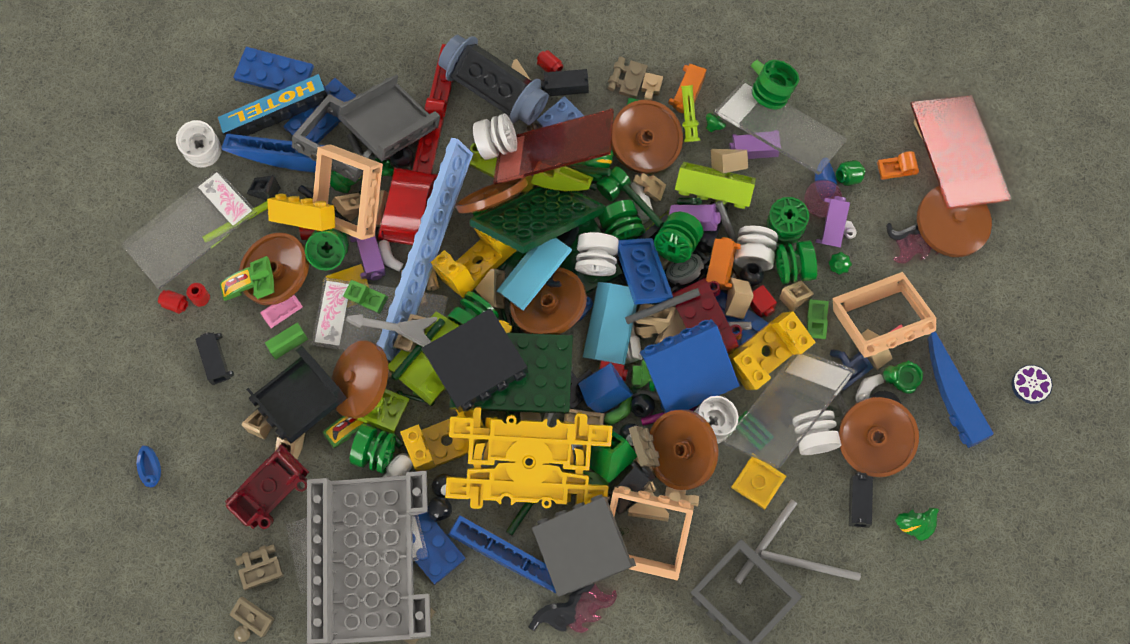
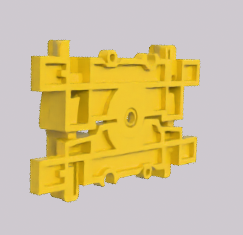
M477 406L473 410V417L450 416L449 437L469 438L468 464H473L474 468L467 469V478L447 477L445 498H470V507L480 509L483 506V500H494L501 504L504 496L510 497L511 505L515 502L537 503L539 500H542L541 504L544 508L551 506V500L556 504L571 502V494H576L575 505L582 502L586 505L591 502V498L601 494L603 497H608V485L588 484L589 476L583 474V470H589L591 445L611 446L612 425L587 424V415L578 412L574 417V422L564 421V423H561L559 419H556V425L553 427L547 425V418L543 421L521 420L516 424V417L514 415L507 416V423H504L502 419H497V417H486L485 427L480 426L481 406ZM477 439H487V440H488L487 443H486V446H485L483 460H482V453H483V449H484L485 442L476 441ZM571 444L583 446V449L582 447H574L575 461ZM531 458L533 460L532 465H526L525 460ZM495 460L509 461V462H498L497 465L494 466ZM549 463L562 464L563 469H560L558 465H552ZM564 469H572L574 472L565 471Z

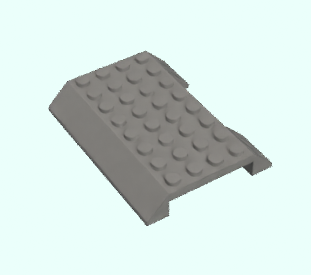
M427 471L406 472V476L339 481H330L327 478L307 480V644H349L431 637L430 594L414 595L412 516L428 512Z

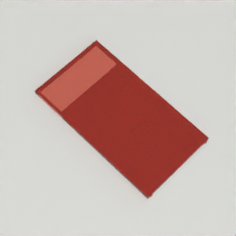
M972 96L914 101L910 103L947 208L1011 200Z
M613 108L517 134V150L512 153L508 152L505 155L499 152L493 180L494 185L610 155L614 116Z

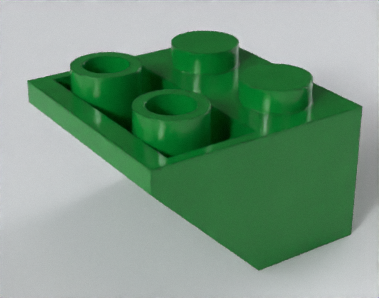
M612 430L611 446L591 445L589 468L610 483L637 458V454L626 439Z

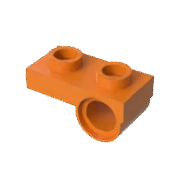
M912 151L904 152L895 158L881 159L877 162L881 180L917 175L919 173L915 153Z

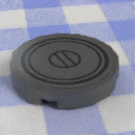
M692 254L686 262H672L667 268L666 275L672 284L680 283V285H684L699 277L701 274L700 270L704 268L701 257L697 254Z

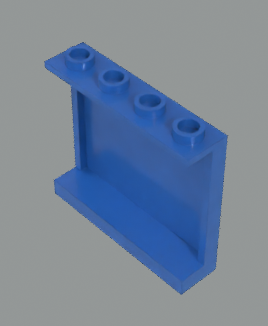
M712 319L701 321L693 328H686L673 337H666L662 342L648 345L644 350L640 351V355L645 361L661 401V408L664 413L674 410L691 409L711 396H719L740 386L718 326Z

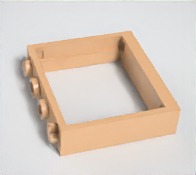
M334 145L318 147L313 202L326 201V204H328L332 159L362 169L363 179L358 226L335 217L334 229L361 240L374 237L383 164Z
M903 272L833 298V311L864 358L936 331L935 315ZM902 292L921 320L865 341L847 312Z
M625 486L615 487L610 504L614 517L619 498L686 513L675 565L629 555L630 558H634L636 566L630 568L631 570L678 580L694 505H690L691 503L686 500L673 501L670 500V497L659 495L658 497L651 496L646 491H630L631 489Z

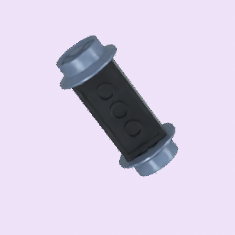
M455 35L446 44L439 57L438 64L446 70V79L448 81L456 80L510 116L509 118L512 123L521 120L527 125H531L546 106L549 95L540 89V79L536 78L531 81L478 46V39L475 36L464 39L460 35Z

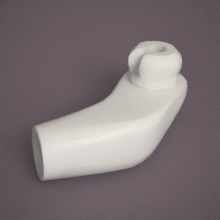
M381 240L378 243L383 264L400 272L404 263L394 258L390 243L387 240Z
M881 374L862 380L855 396L856 402L869 398L871 391L876 386L884 383Z

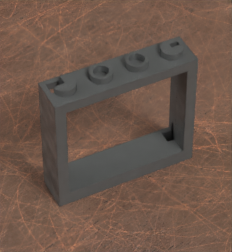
M329 94L292 136V148L316 162L317 149L321 146L305 137L327 112L338 118L339 106L344 102ZM369 148L363 154V157L375 160L377 157ZM332 159L331 170L343 175L345 178L347 177L356 182L363 174L362 169Z
M742 539L691 591L693 595L691 599L699 607L703 605L708 609L706 614L714 622L718 619L723 624L721 629L727 635L731 636L733 634L738 639L737 644H758L802 598L792 586ZM739 550L791 599L752 642L700 593Z

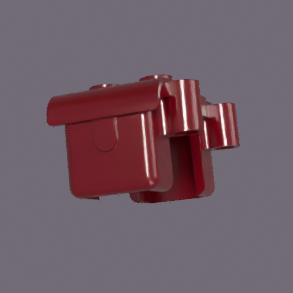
M704 278L672 293L674 298L698 288L700 296L675 305L685 327L693 328L701 321L712 319L718 326L728 355L732 354L734 348L739 346L737 340L742 338V328L737 324L730 326L715 298L720 294L719 283L717 281L707 282Z
M281 444L225 501L226 508L243 525L250 526L252 529L259 525L260 528L267 529L274 522L270 513L294 488L299 492L307 489L308 479L306 476L309 474V471ZM300 482L305 484V488L300 486ZM264 519L268 521V525L264 523Z

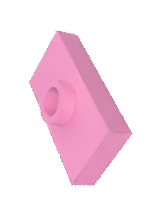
M293 295L282 303L270 305L261 311L260 314L268 326L273 328L303 306L297 297Z

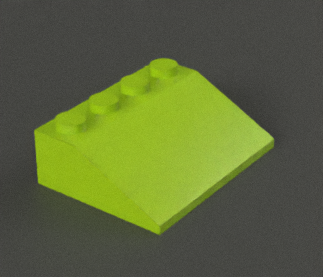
M683 162L679 169L675 190H678V194L689 196L691 193L697 195V198L702 200L713 198L716 199L715 202L722 201L723 204L730 202L734 203V206L737 208L745 209V206H750L756 178L732 172L722 173L710 167Z
M436 311L431 317H437V321L441 318L445 321V324L431 342L459 327V325ZM434 324L426 328L424 332L425 335L433 327ZM401 350L388 364V370L393 374L411 352ZM423 351L399 378L429 405L445 389Z

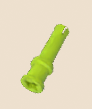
M693 85L681 86L685 122L682 124V127L685 128L684 142L700 141L697 130L699 122L695 118Z

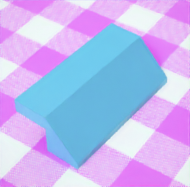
M554 238L529 250L496 291L524 311L572 249L557 238Z
M598 282L583 353L584 358L625 365L633 323L627 324L625 317L634 314L637 304L634 305L628 286Z

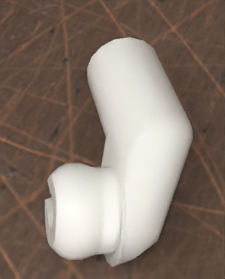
M846 220L844 235L848 239H852L856 236L857 231L852 222Z

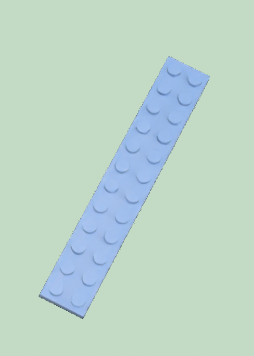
M451 138L450 143L446 147L445 157L440 164V171L437 179L434 181L431 196L427 200L425 213L421 217V224L418 232L415 234L414 243L408 254L406 266L402 271L400 283L395 290V297L389 307L386 322L396 324L408 321L410 314H417L433 269L430 262L438 255L473 153L456 138ZM382 329L380 339L376 344L384 350L387 361L391 362L401 351V349L393 347L398 333Z

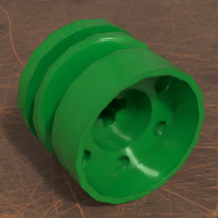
M769 60L763 66L751 89L752 95L759 104L766 108L781 109L787 104L791 94L798 85L799 74L790 64L784 61Z
M783 197L772 205L766 222V228L777 233L778 241L776 243L781 245L791 243L792 245L803 237L809 221V211L806 205L799 199Z
M621 200L606 206L604 213L597 217L601 228L606 230L605 234L612 235L618 240L637 239L646 231L644 225H642V220L637 217L638 211L632 200Z
M682 211L673 212L667 217L654 239L655 248L663 258L670 262H686L703 236V227L700 221L693 215Z
M334 228L324 231L315 230L305 244V255L308 262L313 267L325 271L339 266L348 251L349 242L346 234ZM326 242H328V244L331 246L330 249H328V246L325 245Z
M810 240L797 242L795 251L791 243L786 244V247L783 244L777 245L775 261L782 284H788L789 281L792 283L797 282L798 274L802 282L817 278L816 254Z
M468 291L464 295L465 299L460 300V304L464 309L456 306L447 316L448 319L460 326L490 308L497 319L499 314L484 298Z
M364 424L361 425L352 444L350 464L364 468L369 462V469L371 471L377 468L378 473L384 474L387 470L386 467L394 456L396 434L389 433L387 435V432L383 430L377 437L376 428Z

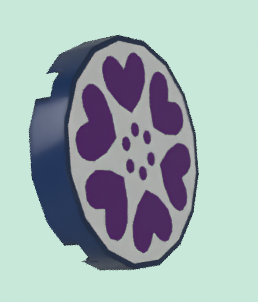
M1036 365L1021 367L1014 374L1011 382L1012 390L1016 397L1029 404H1037L1044 401L1051 394L1053 387L1052 379L1048 372Z

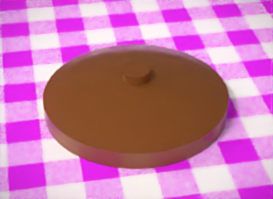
M638 100L625 106L614 118L610 129V143L615 156L625 167L637 173L653 174L666 169L677 159L683 144V132L679 120L668 107L652 100Z
M523 175L495 182L460 199L455 204L458 213H473L492 209L516 196L528 185V182Z
M942 185L932 189L922 199L917 211L918 229L925 242L938 253L949 257H965L975 253L987 242L991 234L992 218L985 201L949 206Z
M272 233L262 237L248 249L241 261L239 271L250 267V263L266 256L269 258L273 273L274 293L257 299L253 295L254 287L243 291L248 298L258 304L276 305L288 300L300 289L307 277L309 262L306 259L305 246L297 238L287 233Z
M558 267L553 280L560 281L562 286L549 287L545 283L524 311L510 302L511 315L517 326L526 334L559 335L574 326L582 316L587 301L586 290L576 274L570 270Z
M365 340L357 341L342 353L336 363L332 380L347 397L344 402L335 408L341 415L354 419L362 418L378 405L384 394L388 380V361L384 350L376 343Z
M871 397L854 404L844 414L838 429L841 441L839 448L844 459L857 471L873 477L890 476L903 470L914 458L919 444L918 426L909 410L899 402L883 397Z
M674 410L663 414L656 420L650 430V435H653L655 451H658L660 457L658 458L660 466L652 467L657 478L666 486L676 490L694 489L707 482L717 465L718 442L712 427L706 419L690 410Z

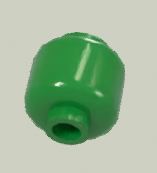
M857 160L841 163L836 171L837 180L844 186L861 183L865 175L864 166Z

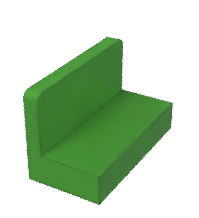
M297 322L265 342L276 360L307 341L308 338Z

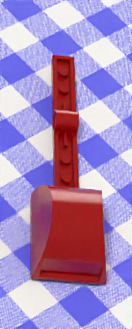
M442 44L439 57L446 44ZM438 63L430 97L427 98L425 104V111L428 114L436 111L440 115L438 128L420 138L412 170L394 168L378 233V240L413 245L415 234L418 232L421 224V217L427 207V200L431 196L434 181L437 179L438 174H432L453 83V81L446 79V70L440 67Z

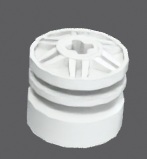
M501 114L498 117L494 116L491 122L488 119H484L473 124L475 144L483 159L488 160L498 157L499 152L505 155L508 152L512 153L517 150L518 144L515 129L507 114Z
M193 120L185 123L179 129L176 135V144L191 165L208 167L219 159L222 146L214 130L207 123Z
M744 226L740 228L737 243L741 247L739 250L736 249L734 263L741 268L748 263H756L762 267L763 271L772 269L775 261L774 251L777 248L776 242L778 241L777 233L761 226Z
M583 233L579 235L577 250L581 253L576 256L578 262L575 265V269L580 273L594 276H610L615 274L617 259L613 256L618 253L619 240L612 235L604 233Z
M711 396L705 399L694 411L706 419L708 423L712 424L711 427L716 435L718 444L727 438L738 424L739 416L736 407L727 398L721 396Z
M814 411L793 420L794 426L797 427L795 433L797 435H805L797 441L801 455L825 453L841 446L838 431H829L837 425L833 421L835 418L833 411Z

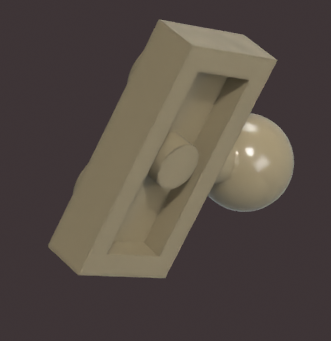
M244 597L238 599L230 613V616L243 624L234 631V637L238 642H246L250 638V630L260 637H264L275 620Z

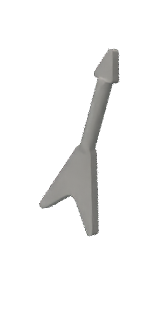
M362 314L347 316L345 320L359 328L363 325L396 331L398 334L424 347L431 343L424 334V330L437 321V317L399 322L397 324L363 318Z

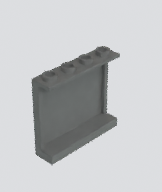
M397 74L386 78L380 84L372 86L369 90L358 94L355 98L339 106L338 119L381 161L437 129L440 115L436 111L428 114L397 84Z
M602 494L595 496L586 505L584 502L573 506L574 510L569 512L566 510L560 511L555 514V518L551 520L544 518L537 521V526L532 527L558 597L636 566L634 558H630L612 514L608 503L611 500L610 497H603Z

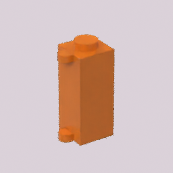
M689 64V66L684 65L683 70L686 73L674 99L670 98L668 101L678 112L684 113L681 86L693 85L695 103L705 80L707 69L693 64Z
M726 237L721 239L715 238L706 278L707 282L717 281L720 285V290L732 289V284L729 281L736 249H740V244Z

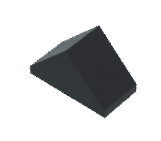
M273 175L254 178L247 194L268 201L267 199L274 198L278 194L281 187Z

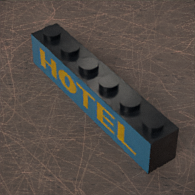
M317 74L218 117L225 137L226 134L249 136L319 106L328 96V92L320 75Z

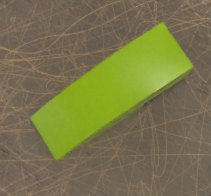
M539 163L531 183L553 190L580 191L589 189L593 177L558 164L557 169Z

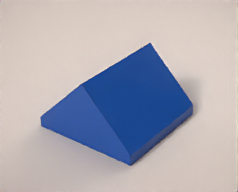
M612 363L579 382L587 406L597 413H605L633 395Z

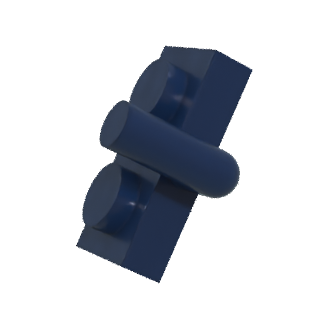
M835 349L830 351L832 357L840 358L843 365L839 369L851 373L840 386V390L844 391L873 369L868 358H864L861 352L849 359L844 351Z

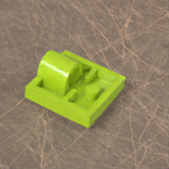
M385 389L378 405L368 415L357 420L389 433H394L409 403V398Z

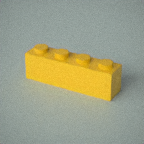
M276 194L274 198L267 199L269 221L318 231L335 228L334 205L326 204V201L313 202L311 198L287 197L286 194Z

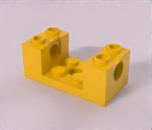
M474 228L480 240L458 260L454 261L452 256L444 250L430 263L440 279L464 298L468 291L471 292L479 285L490 269H497L517 250Z
M793 311L783 312L728 356L735 375L745 389L757 390L771 379L769 373L792 355L802 354L816 342ZM765 345L770 349V354L767 357L761 351Z
M456 410L458 414L456 417H473V410L461 411L460 413ZM450 419L421 430L418 424L400 432L416 472L430 470L468 454L469 438H452V443L444 446L441 441L445 436H449ZM480 420V426L484 427L482 420ZM477 439L476 441L485 442V447L488 440Z

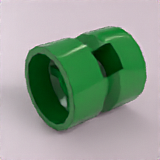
M615 166L609 176L603 177L596 183V187L607 200L612 202L619 196L620 191H624L622 188L626 184L631 185V180L621 168Z

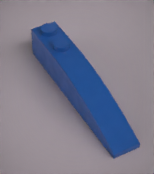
M226 134L222 145V150L256 162L297 171L313 173L316 171V162L293 149L292 141Z
M935 331L932 332L928 337V345L934 376L943 402L950 415L949 420L954 427H957L961 442L970 448L989 439L994 433Z
M462 516L457 517L448 533L449 536L530 581L556 593L545 563Z

